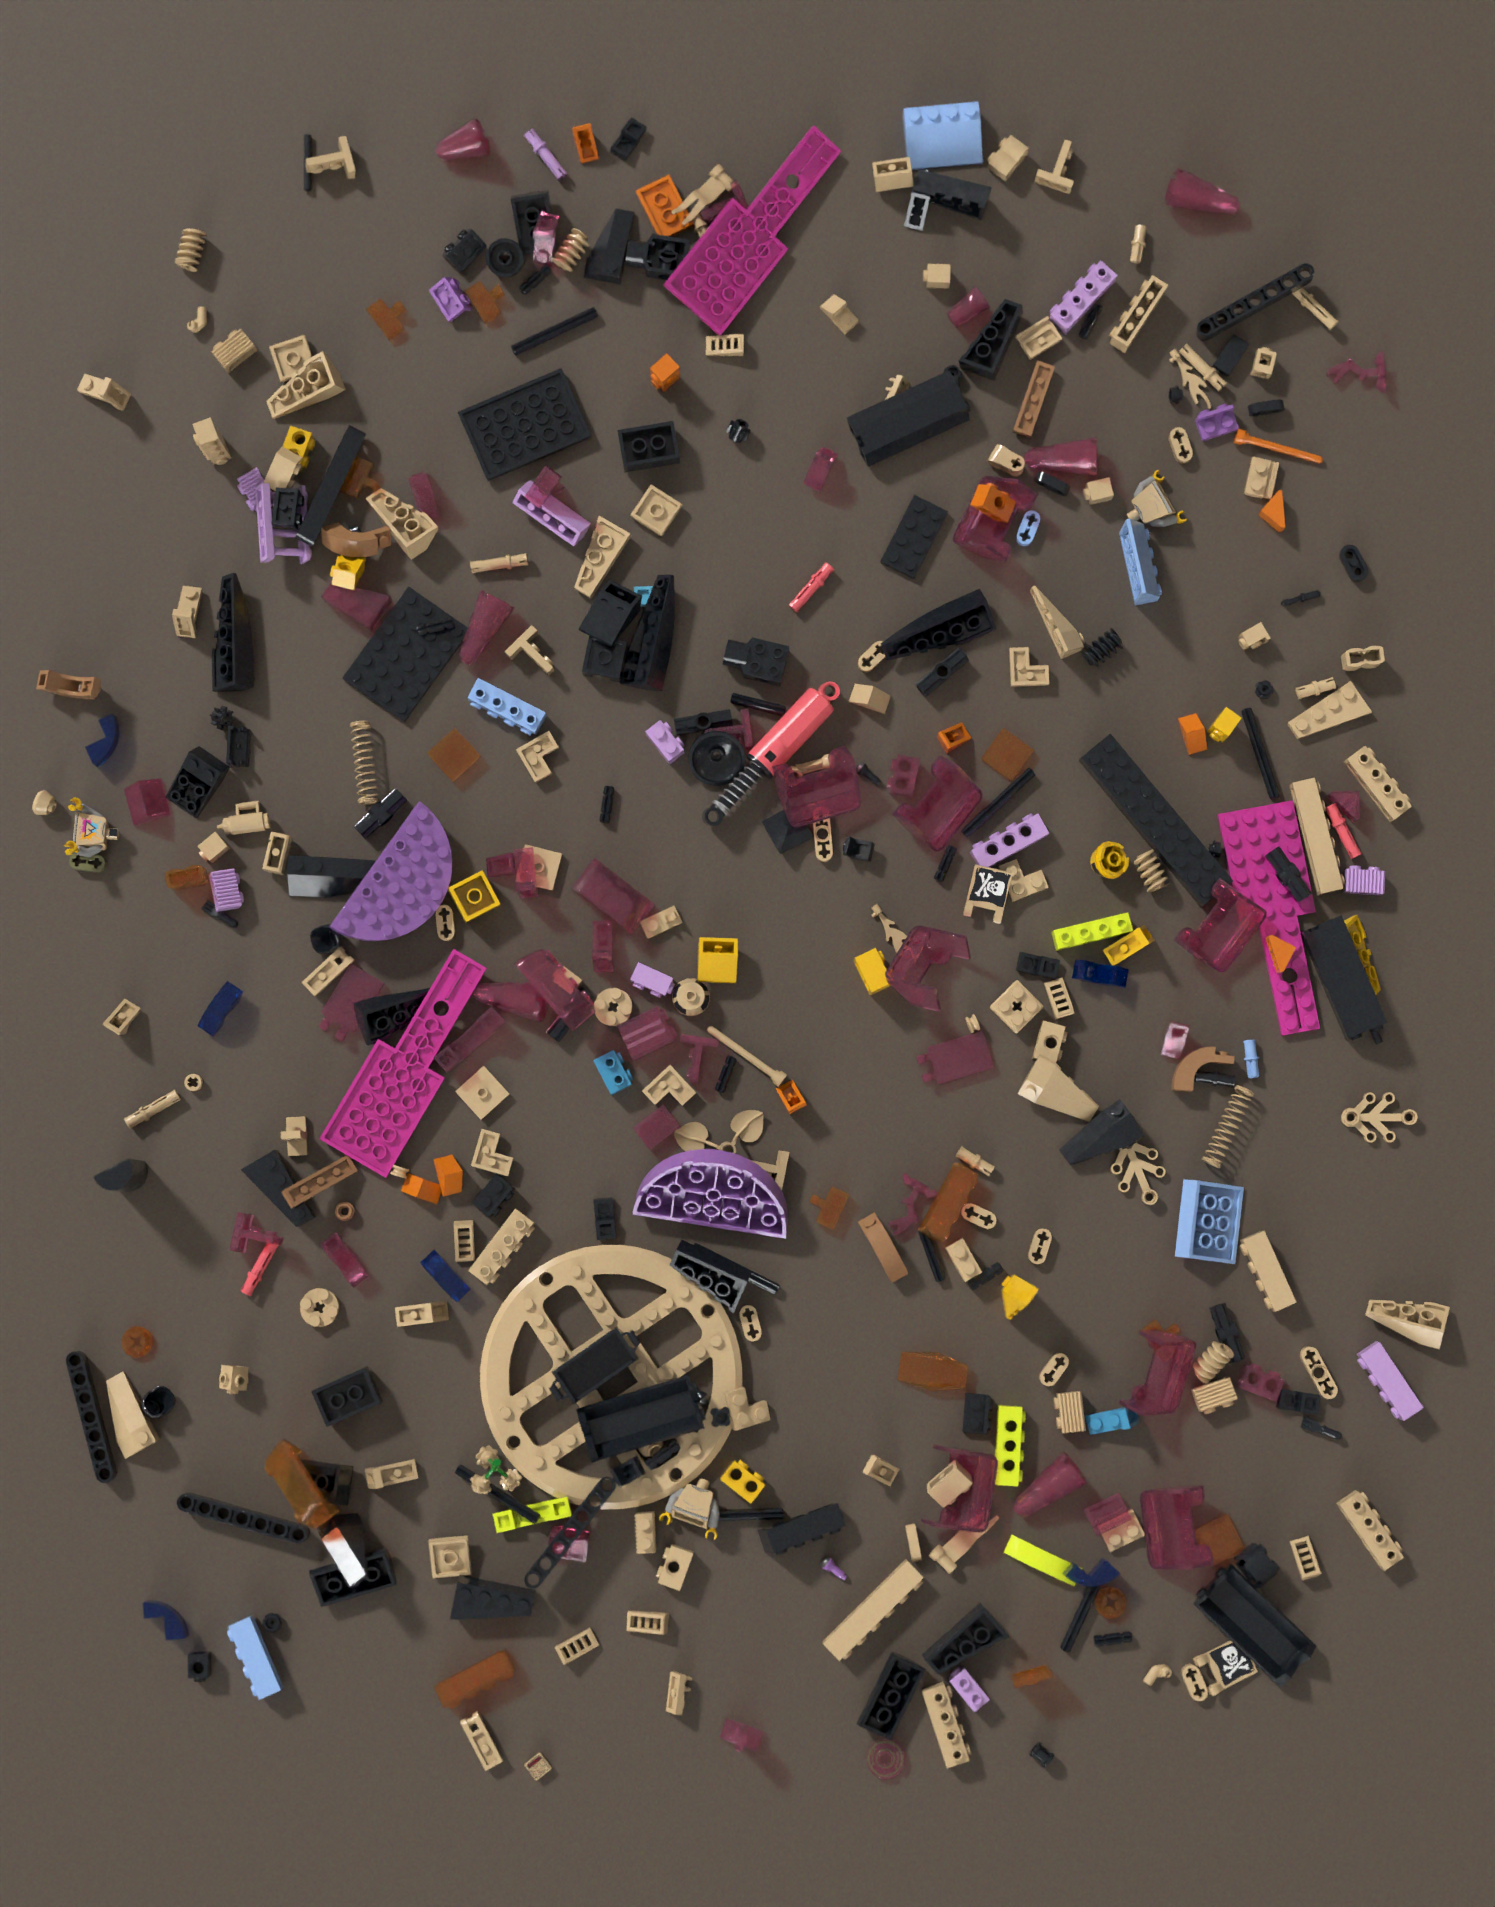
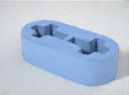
M1031 510L1025 513L1016 535V541L1019 545L1028 546L1033 541L1040 523L1038 512ZM1032 515L1037 522H1033L1031 527L1027 526L1029 520L1026 518H1030ZM1025 530H1028L1029 533L1027 537L1030 538V540L1026 539V541H1022V537L1020 535H1024Z

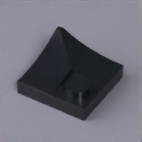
M796 804L762 821L764 828L780 854L813 838Z

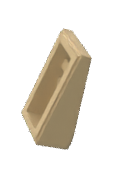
M744 334L706 336V356L744 355ZM712 341L715 342V350H711ZM719 342H723V350H719ZM727 342H730V349H726ZM734 342H738L737 349H734Z
M1063 978L1044 983L1055 1020L1075 1014ZM1060 984L1061 988L1051 991L1050 987ZM1063 992V995L1053 998L1052 994ZM1065 999L1064 1003L1056 1005L1055 1001ZM1067 1006L1068 1010L1058 1012V1008Z
M473 1220L454 1221L456 1262L475 1261ZM458 1228H469V1230L458 1231ZM470 1235V1238L459 1239V1236ZM470 1243V1246L459 1247V1244ZM471 1251V1254L459 1255V1252Z
M1309 1536L1290 1541L1301 1580L1304 1581L1320 1576L1321 1571ZM1307 1544L1306 1548L1296 1549V1546ZM1309 1551L1310 1555L1299 1558L1298 1554ZM1310 1559L1312 1560V1563L1305 1565L1301 1564V1562ZM1314 1567V1571L1304 1572L1305 1569Z
M627 1612L626 1631L660 1635L668 1633L669 1613ZM635 1616H638L637 1627H634ZM643 1617H645V1627H642ZM651 1618H653V1628H650ZM659 1619H661L660 1628H658Z
M588 1628L556 1645L555 1649L563 1665L599 1646V1643L591 1628ZM586 1634L591 1642L589 1646L584 1638ZM579 1638L584 1646L582 1650L577 1642ZM572 1642L577 1650L576 1653L573 1652L570 1646ZM565 1646L570 1654L569 1657L566 1656L563 1650Z

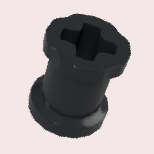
M1040 1741L1029 1752V1756L1037 1759L1043 1768L1055 1756L1054 1753L1048 1752Z

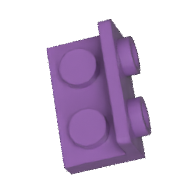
M444 277L429 289V292L446 319L452 322L465 310L470 311L472 306L468 296L463 294L460 289V283L455 278Z
M1223 404L1218 406L1216 410L1210 411L1207 409L1199 412L1195 423L1202 441L1237 431L1239 427L1233 413V404L1229 406Z

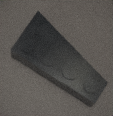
M919 169L912 191L931 195L929 203L982 220L992 187L933 173L927 169Z

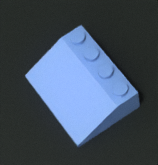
M979 102L904 108L903 125L906 155L910 157L911 170L983 163Z
M1126 519L1119 535L1135 606L1156 602L1160 598L1159 595H1162L1160 584L1156 582L1158 573L1156 566L1152 564L1154 555L1152 547L1148 546L1147 540H1150L1148 529L1144 528L1143 523Z
M1183 1179L1175 1257L1229 1264L1236 1263L1244 1187Z

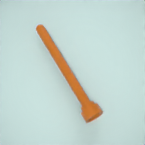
M1238 428L1235 434L1234 443L1238 445L1249 443L1315 463L1323 462V458L1319 455L1249 436L1246 430Z

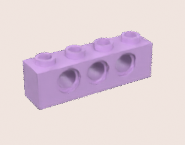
M1031 813L1023 817V822L1017 825L1014 822L1006 827L1007 831L1001 834L999 831L989 836V841L985 843L980 841L974 844L970 854L976 864L992 867L1048 836L1049 832L1039 814L1033 816ZM1024 827L1028 828L1030 830V836H1022L1020 833V829ZM1011 837L1014 844L1007 846L1004 843V838ZM994 846L997 849V854L990 855L987 852V847Z

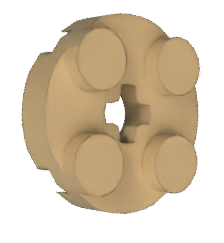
M608 988L597 996L594 1002V1012L601 1023L608 1026H620L630 1018L632 1001L626 992L618 988ZM609 1003H617L619 1005L617 1006L618 1011H609Z
M312 1289L300 1301L301 1316L311 1326H327L334 1322L338 1315L340 1307L338 1298L327 1289ZM317 1302L325 1305L322 1313L315 1311Z

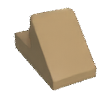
M836 295L831 296L820 306L822 311L844 335L859 323V320L847 308V302Z
M124 998L105 1020L103 1026L118 1035L126 1034L129 1024L140 1013L141 1008Z
M871 1455L863 1473L891 1486L900 1469L875 1455Z

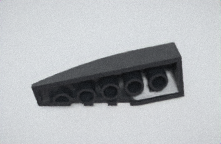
M231 573L223 576L221 580L219 602L222 604L216 618L219 620L218 631L215 630L214 638H217L216 649H212V692L244 691L254 688V658L250 621L237 574Z
M978 589L917 618L882 642L881 647L886 660L910 656L911 653L915 652L925 653L929 649H944L952 644L956 646L962 645L997 629L988 602L981 590Z
M289 855L287 873L289 896L330 898L353 893L373 866L375 860Z

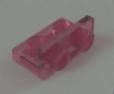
M552 1526L549 1544L563 1526ZM566 1528L565 1534L567 1537L573 1538L576 1535V1530ZM583 1530L562 1559L586 1562L590 1532ZM559 1542L554 1543L553 1551L555 1553L563 1552V1545Z

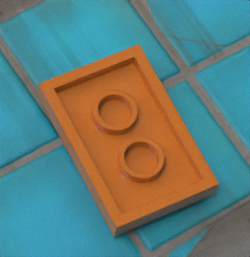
M670 175L636 190V195L656 234L672 237L694 226L693 221H690L685 226L682 224L683 220L689 215L687 209L674 215L671 213L683 201Z

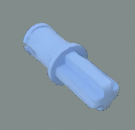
M1245 1040L1243 1043L1248 1078L1259 1077L1257 1060L1259 1057H1257L1256 1040Z

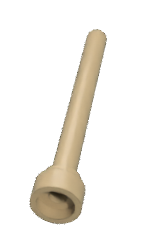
M713 1026L707 1028L708 1033L770 1076L774 1085L779 1087L787 1076L786 1073L773 1070Z

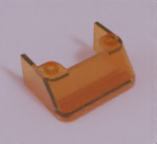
M283 1439L275 1446L265 1460L266 1466H264V1469L269 1476H273L296 1512L294 1514L296 1520L300 1524L304 1523L316 1529L338 1513L340 1509L325 1500L297 1456L302 1452L301 1448Z

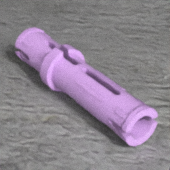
M534 129L528 131L524 137L534 148L535 154L541 157L558 181L566 177L567 172L547 148V143L540 139Z

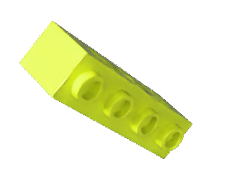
M1127 912L1053 930L1051 933L1055 949L1058 951L1129 934L1133 929L1129 913Z
M998 1405L993 1482L995 1485L1019 1486V1482H1022L1023 1471L1019 1470L1020 1462H1023L1024 1451L1020 1450L1021 1442H1024L1025 1431H1021L1022 1423H1025L1026 1411H1022L1023 1407ZM1008 1421H1015V1430L1007 1431L1006 1424ZM1009 1440L1015 1443V1448L1012 1451L1005 1449V1443ZM1007 1460L1014 1462L1012 1470L1007 1471L1004 1469V1463Z

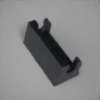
M228 726L226 764L230 767H249L250 729L244 726L241 728Z

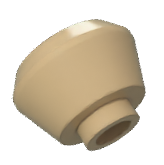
M42 790L37 793L33 801L32 810L36 815H49L50 812L53 813L55 811L57 802H55V798L48 791Z

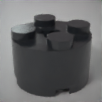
M507 238L498 239L486 251L487 266L497 276L512 277L518 274L524 266V250L514 240ZM505 252H507V256H510V260H507V263L501 260V256H504Z
M1251 1543L1238 1553L1234 1560H1238L1236 1565L1249 1581L1253 1579L1256 1582L1254 1586L1260 1589L1278 1574L1277 1571L1280 1567L1273 1559L1270 1560L1266 1554L1268 1552L1262 1544Z

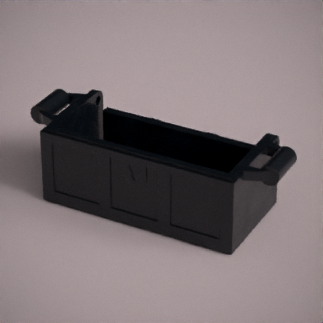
M618 1326L553 1370L552 1374L556 1379L548 1389L557 1401L569 1398L573 1404L577 1403L637 1361L639 1356L635 1351L638 1345L641 1344V1341L633 1330L622 1333ZM624 1335L628 1336L635 1348H632ZM557 1382L567 1394L565 1397H563L555 1385Z

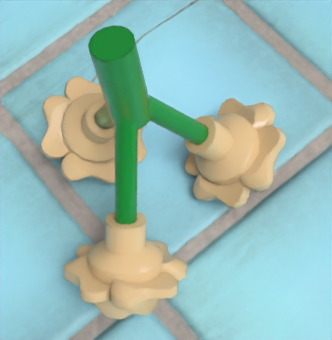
M488 1445L486 1448H480L476 1458L478 1459V1465L483 1466L484 1469L491 1467V1469L483 1476L475 1474L470 1480L474 1492L487 1495L492 1490L489 1477L493 1472L498 1471L501 1474L502 1480H500L499 1484L503 1486L504 1491L508 1489L513 1491L516 1487L520 1486L522 1476L519 1475L517 1469H508L507 1472H504L500 1468L501 1461L497 1456L498 1451Z

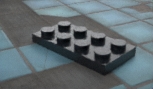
M914 495L880 563L914 579L948 511Z

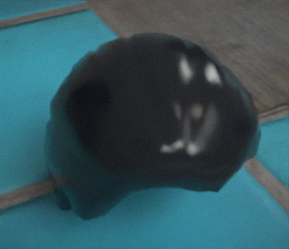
M330 924L312 929L310 934L312 948L319 954L334 952L342 945V934L329 928Z
M158 1386L145 1394L141 1405L145 1415L149 1418L157 1419L170 1413L176 1400L170 1389Z

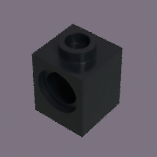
M211 1651L189 1653L188 1679H194V1682L206 1681V1678L211 1676ZM196 1662L203 1664V1672L196 1670Z

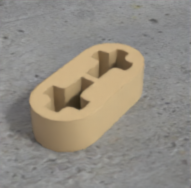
M1180 427L1174 428L1169 434V442L1176 461L1186 464L1191 460L1193 451L1186 431ZM1175 433L1182 435L1180 439L1181 444H1179L1177 438H1173ZM1181 447L1183 448L1184 453L1188 452L1186 459H1184L1183 456H1179L1181 453Z
M883 641L875 642L859 658L858 667L862 672L872 671L885 658V655L882 653L874 656L877 651L876 647L881 648ZM870 657H872L873 659L870 661V667H863L862 660L864 659L867 661Z
M441 905L436 910L437 933L441 940L448 942L455 937L454 913L448 905ZM443 909L450 912V915L446 916L447 922H444L443 916L439 915V913L443 912ZM444 925H447L448 930L452 931L448 938H445V935H441V932L445 930Z
M970 1203L964 1205L961 1209L962 1217L975 1225L991 1229L996 1224V1216L977 1205ZM973 1207V1212L977 1213L978 1216L971 1215L968 1218L967 1213L964 1212L965 1209ZM980 1215L983 1217L990 1215V1219L993 1221L992 1224L988 1223L985 1226V1221L979 1219Z
M1038 1229L1034 1233L1028 1252V1259L1031 1263L1041 1264L1045 1261L1052 1239L1049 1230ZM1045 1232V1236L1048 1239L1044 1240L1042 1246H1040V1238L1037 1236ZM1039 1247L1041 1248L1039 1254L1042 1255V1258L1034 1261L1032 1253H1036Z
M745 1305L740 1310L744 1335L749 1341H757L762 1334L757 1311L753 1306ZM746 1308L754 1312L751 1315L752 1322L749 1323L747 1317H743ZM750 1324H753L754 1329L759 1331L756 1334V1338H752L751 1335L748 1336L747 1334L750 1331Z
M1063 1353L1054 1354L1040 1372V1382L1045 1386L1054 1385L1068 1367V1357ZM1063 1357V1362L1065 1364L1063 1366L1059 1365L1056 1369H1054V1366L1057 1363L1055 1361V1358ZM1053 1370L1054 1373L1051 1376L1053 1381L1045 1382L1043 1375L1045 1373L1049 1374Z
M915 1523L905 1525L912 1562L921 1561Z
M1186 1664L1183 1666L1181 1674L1188 1692L1194 1700L1203 1701L1208 1695V1690L1202 1675L1194 1664ZM1191 1668L1192 1671H1196L1193 1674L1195 1678L1194 1681H1192V1679L1189 1676H1186V1674L1188 1673L1187 1669ZM1195 1684H1197L1200 1689L1204 1690L1201 1692L1200 1697L1197 1694H1194V1692L1196 1691L1194 1686Z

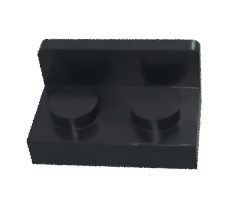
M463 229L457 235L458 239L454 243H449L444 248L445 252L442 254L459 272H462L487 247L473 229Z
M276 488L271 523L273 526L292 527L294 531H298L299 525L302 524L301 507H304L305 503L304 496L299 489Z
M496 1173L472 1204L488 1218L492 1215L496 1217L502 1210L500 1205L504 1201L508 1202L515 1194L512 1192L514 1187Z
M965 1393L962 1432L987 1435V1430L991 1431V1419H988L989 1411H992L993 1399H990V1395Z

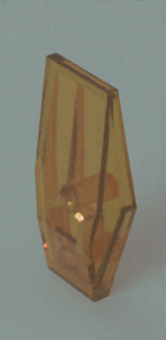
M901 1352L897 1380L930 1391L965 1388L968 1365L938 1352Z

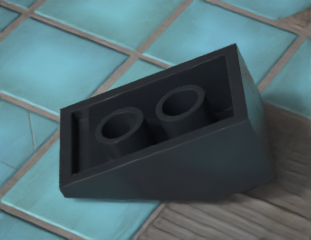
M549 190L511 196L510 200L518 244L523 248L525 255L558 250Z
M292 1458L287 1497L333 1505H348L354 1466Z

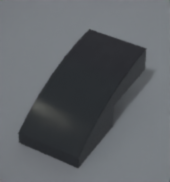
M631 117L621 130L620 136L611 146L610 152L626 161L641 140L647 126Z
M1234 334L1212 367L1228 377L1250 344Z
M1019 952L1016 971L1056 979L1060 960Z
M613 1197L593 1199L597 1240L616 1238Z
M1279 1388L1276 1408L1318 1415L1321 1395Z

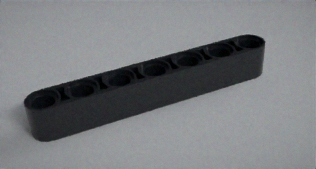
M1308 263L1301 264L1201 320L1197 325V337L1202 341H1207L1308 285L1314 276L1313 266ZM1302 271L1309 272L1310 276L1305 278L1302 277L1300 273ZM1290 280L1293 286L1287 287L1283 282ZM1275 290L1277 294L1275 296H1269L1267 294V291ZM1257 299L1260 301V304L1255 306L1250 301ZM1240 308L1243 310V313L1237 315L1233 310ZM1223 317L1227 322L1219 324L1217 319ZM1202 327H1208L1210 329V332L1205 334L1202 333L1200 329Z
M351 425L348 426L295 539L311 547L315 543L366 436L365 432Z
M71 1352L66 1357V1365L94 1473L99 1482L107 1483L115 1479L117 1470L88 1359L84 1352ZM74 1355H78L80 1357L79 1365H75L73 1363L72 1359ZM80 1373L85 1376L84 1384H80L77 1380ZM85 1392L90 1395L88 1403H85L82 1399ZM90 1411L95 1414L93 1422H90L87 1418ZM94 1430L100 1433V1439L98 1441L94 1440L92 1437V1433ZM99 1449L105 1452V1458L103 1460L99 1459L97 1456V1452ZM104 1468L110 1471V1477L108 1479L104 1478L102 1475V1471Z
M606 1476L599 1480L524 1577V1583L528 1588L535 1589L543 1583L616 1489L614 1478ZM606 1479L610 1480L613 1484L610 1491H605L602 1488V1482ZM593 1495H597L601 1500L600 1504L596 1507L590 1504V1498ZM580 1511H585L588 1514L586 1522L578 1520L577 1515ZM567 1527H573L576 1530V1535L573 1538L566 1536L565 1530ZM559 1542L563 1545L562 1553H555L553 1551L554 1543ZM543 1558L551 1561L549 1569L541 1567V1560ZM530 1574L538 1576V1584L532 1585L529 1583L528 1577Z
M190 1492L182 1494L177 1499V1507L183 1512L295 1544L303 1543L309 1537V1529L300 1523ZM184 1497L191 1499L190 1507L184 1506ZM203 1502L210 1505L208 1513L204 1512L201 1508ZM222 1507L229 1511L227 1518L222 1517L220 1514ZM240 1513L247 1515L248 1520L246 1523L240 1522ZM259 1518H263L266 1521L265 1528L258 1526ZM277 1524L285 1526L284 1534L277 1532ZM296 1529H301L304 1532L303 1539L296 1538Z

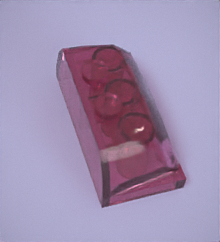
M596 858L593 859L571 887L631 935L655 906L653 902Z

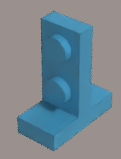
M1135 1404L1085 1416L1090 1435L1122 1428L1123 1430L1129 1429L1140 1423Z

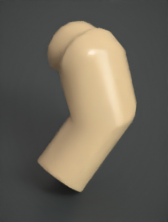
M206 307L197 308V319L188 322V330L196 333L206 326Z
M1154 1665L1150 1668L1143 1681L1152 1686L1157 1677L1169 1678L1172 1671L1168 1665Z

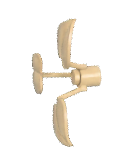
M746 1110L735 1115L730 1126L737 1134L732 1142H723L721 1145L706 1141L708 1131L699 1122L685 1124L675 1130L674 1136L678 1145L684 1151L704 1149V1144H707L719 1150L736 1154L734 1145L739 1136L744 1142H754L761 1136L764 1113L757 1110Z

